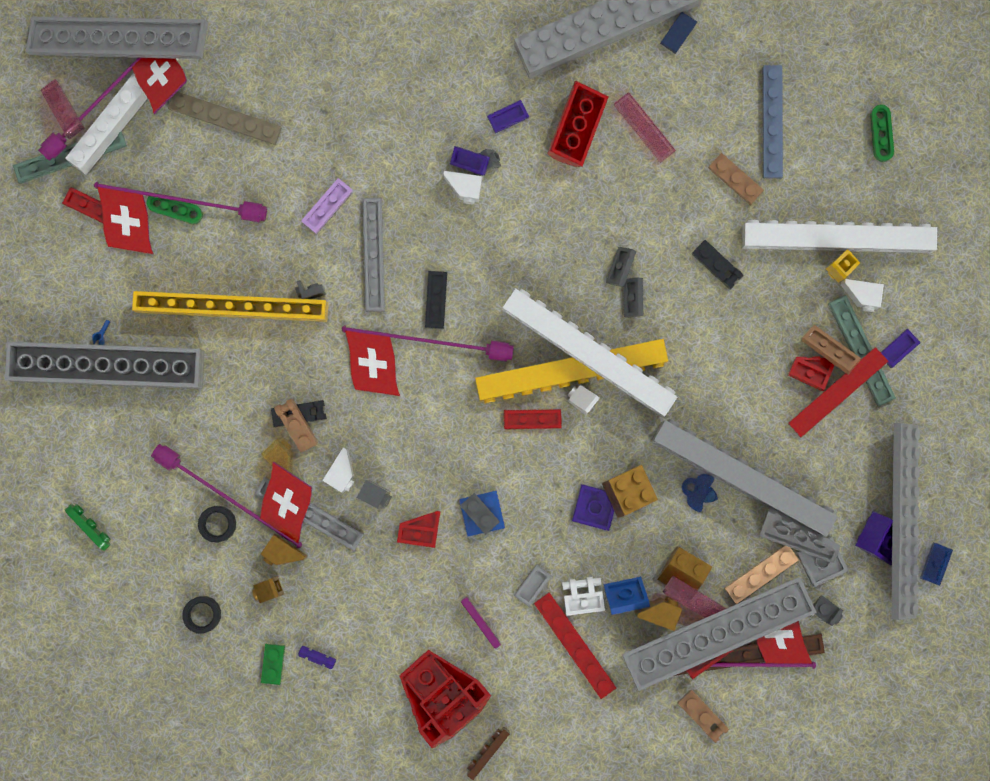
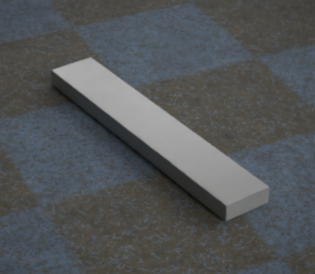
M363 198L366 312H385L382 198Z
M264 477L255 494L264 498L270 479ZM310 503L303 522L355 551L364 533Z

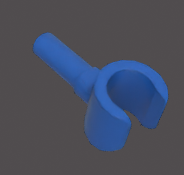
M109 320L105 321L99 332L92 335L93 344L97 340H99V345L105 344L104 334L110 324Z

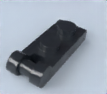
M706 240L692 252V255L730 290L735 286L734 283L744 276L739 269L735 268ZM727 271L732 274L729 278L724 275Z
M324 400L296 404L306 422L327 419L326 413L323 410V406H325ZM271 408L273 427L285 426L276 414L275 409ZM310 408H316V415L311 416ZM288 410L286 411V414L290 415L292 414V411Z

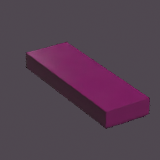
M466 596L461 600L462 605L493 648H498L501 642Z

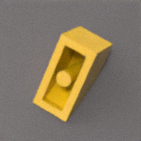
M847 249L825 269L828 271L829 276L839 283L860 262Z

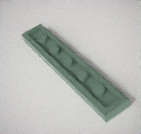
M122 131L119 132L104 154L127 147ZM77 143L67 146L55 159L52 158L50 161L44 155H40L13 165L18 183L22 184L73 166L65 158Z
M845 295L829 302L828 305L850 351L862 359L872 350V347ZM882 368L866 381L877 407L896 399Z

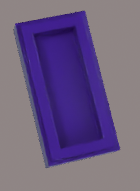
M519 100L488 115L487 118L496 134L528 119L529 115L522 101Z
M454 146L450 165L485 176L490 157Z
M906 329L883 349L881 353L889 361L887 365L893 368L921 342L909 329Z

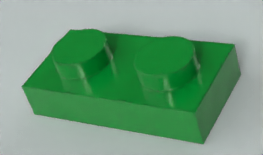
M265 644L261 683L281 685L285 645Z

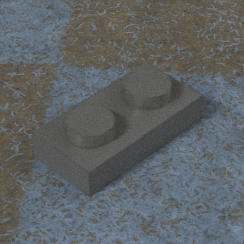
M618 247L606 283L624 287L637 251Z
M629 278L624 285V317L644 316L643 278Z
M475 493L460 505L485 535L500 522Z

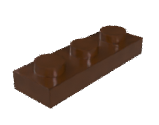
M503 727L501 730L498 728L491 736L493 741L489 745L485 744L479 751L481 756L477 761L473 759L467 766L469 770L467 776L470 779L474 780L510 735V731L507 728Z

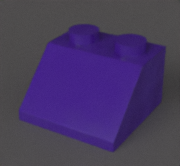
M873 511L867 519L862 533L858 536L855 546L875 558L892 565L893 520Z

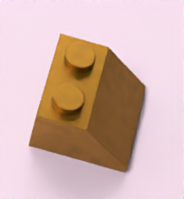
M676 546L657 580L691 599L702 586L713 567Z
M666 596L665 599L660 597L649 602L650 607L637 609L634 612L640 619L675 631L682 608L676 599Z

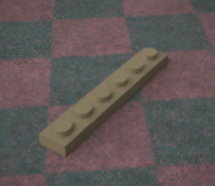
M176 92L172 96L168 109L273 145H276L282 129L279 125L180 92Z

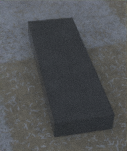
M428 271L425 328L444 329L448 272Z

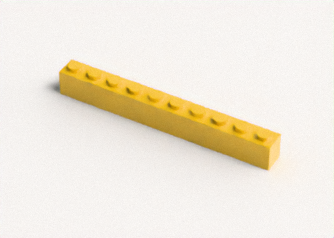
M133 291L132 310L137 313L316 322L328 321V302L326 300Z
M664 339L610 350L614 355L618 353L627 359L626 363L633 366L635 364L643 371H646L645 367L653 366V369L664 367V363L668 362ZM572 357L476 377L475 380L480 401L488 404L496 402L495 398L499 397L507 400L514 398V394L518 393L526 396L533 394V390L540 389L541 392L552 390V386L559 385V388L571 386V382L578 381V384L588 383L591 378L596 377L597 381L604 378Z

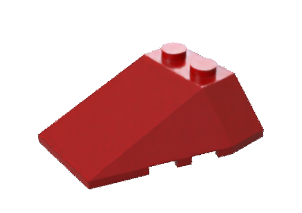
M427 650L399 675L412 707L413 716H415L418 724L419 733L432 749L453 738L483 710L492 696L479 680L430 650Z

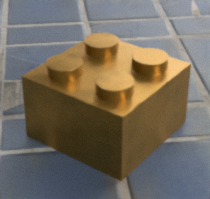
M642 465L602 482L618 518L658 500Z

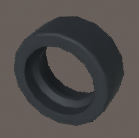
M213 506L201 513L198 519V529L204 539L209 542L219 543L228 540L234 534L237 522L231 510L223 506ZM214 513H221L228 520L226 532L219 536L212 535L206 528L208 517Z
M199 596L191 599L185 605L182 619L190 631L196 634H204L213 630L219 624L221 609L213 598ZM199 603L209 605L213 611L212 621L206 626H198L191 619L192 608Z

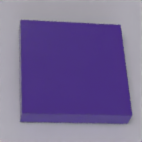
M581 484L572 521L609 531L614 509L605 490Z

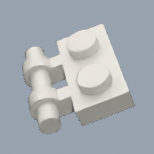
M587 577L585 580L576 581L575 579H569V582H562L563 590L571 589V595L564 596L566 616L605 611L603 591L595 592L594 586L601 585V578ZM588 587L589 593L577 594V588Z

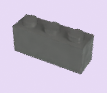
M365 480L357 498L380 509L388 506L392 496L389 495L390 490L370 480Z

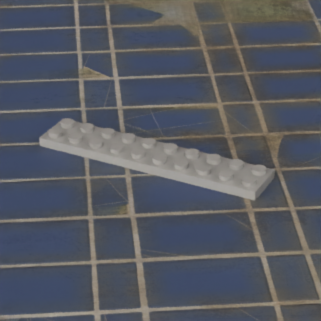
M32 17L25 52L29 55L203 59L208 22L205 19Z
M894 423L892 619L894 620L917 618L919 609L917 604V594L919 592L917 585V575L919 573L917 556L919 554L917 537L919 535V527L917 522L919 516L918 497L920 494L918 487V478L920 476L918 459L920 457L918 440L920 438V430L918 425Z
M798 577L626 652L622 656L637 690L640 691L817 612L801 578Z

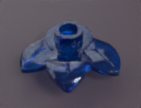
M701 474L697 478H687L681 486L682 492L687 496V504L696 512H702L703 502L710 503L718 500L716 492L710 487L715 478L708 474ZM690 483L694 485L693 491L688 490Z

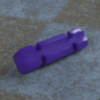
M306 646L300 648L299 657L304 659L307 657L311 662L321 666L324 664L326 668L333 669L336 663L335 658L330 656L327 658V655L313 649L310 651V648Z

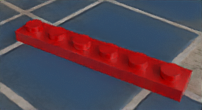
M550 592L534 602V605L600 699H603L617 689Z

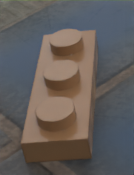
M723 153L708 167L749 205L764 191Z
M815 325L802 338V342L847 374L861 360L859 356Z

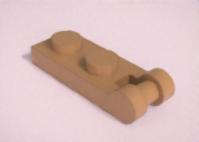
M292 398L287 400L285 404H279L274 407L276 414L282 420L300 453L318 444L316 437ZM290 410L292 414L287 415L286 411Z
M692 690L687 692L677 702L715 743L720 740L719 737L723 733L726 734L729 731L728 727ZM716 723L718 728L713 732L710 727Z

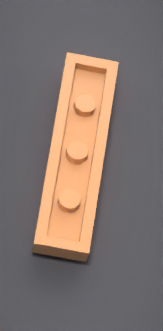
M784 545L724 589L734 603L738 604L799 559L790 547Z

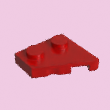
M820 356L811 358L796 357L788 376L820 391H824L835 365L826 358H820Z
M435 511L400 523L397 543L435 548L441 511Z

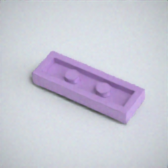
M338 178L301 222L317 234L352 194L353 190Z

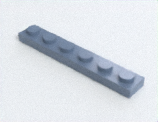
M763 65V178L782 179V65Z

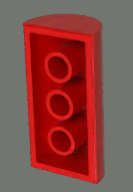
M574 81L547 154L567 165L583 167L609 96L578 81Z

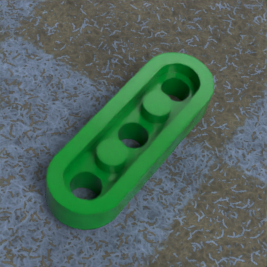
M877 105L870 113L873 153L876 160L887 162L894 155L891 111L886 105ZM877 113H881L883 117L881 119L878 118ZM879 131L884 133V137L879 136ZM880 150H884L886 155H881Z
M151 196L146 201L147 207L152 212L189 224H197L203 218L202 210L197 205ZM160 201V206L155 207V202ZM178 206V211L173 212V207ZM192 212H196L195 218L190 217Z
M70 504L65 509L67 515L101 550L105 551L111 545L109 542L111 540L110 537L104 532L100 533L96 528L98 525L91 518L87 519L83 515L84 510L78 504Z

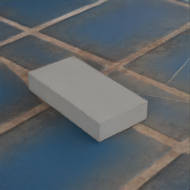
M536 564L514 596L530 607L552 575Z

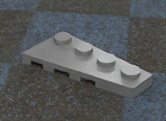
M772 507L769 508L759 536L834 563L840 550V545Z

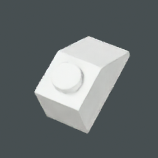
M444 171V179L459 199L463 200V203L475 204V202H479L482 176Z
M849 279L841 282V286L857 307H862L863 311L874 312L875 309L881 307L884 284Z
M581 385L578 388L574 386L568 394L570 397L568 402L585 415L599 400L597 395Z
M346 448L341 450L322 480L341 493H344L345 490L349 491L354 484V481H352L354 478L349 451Z

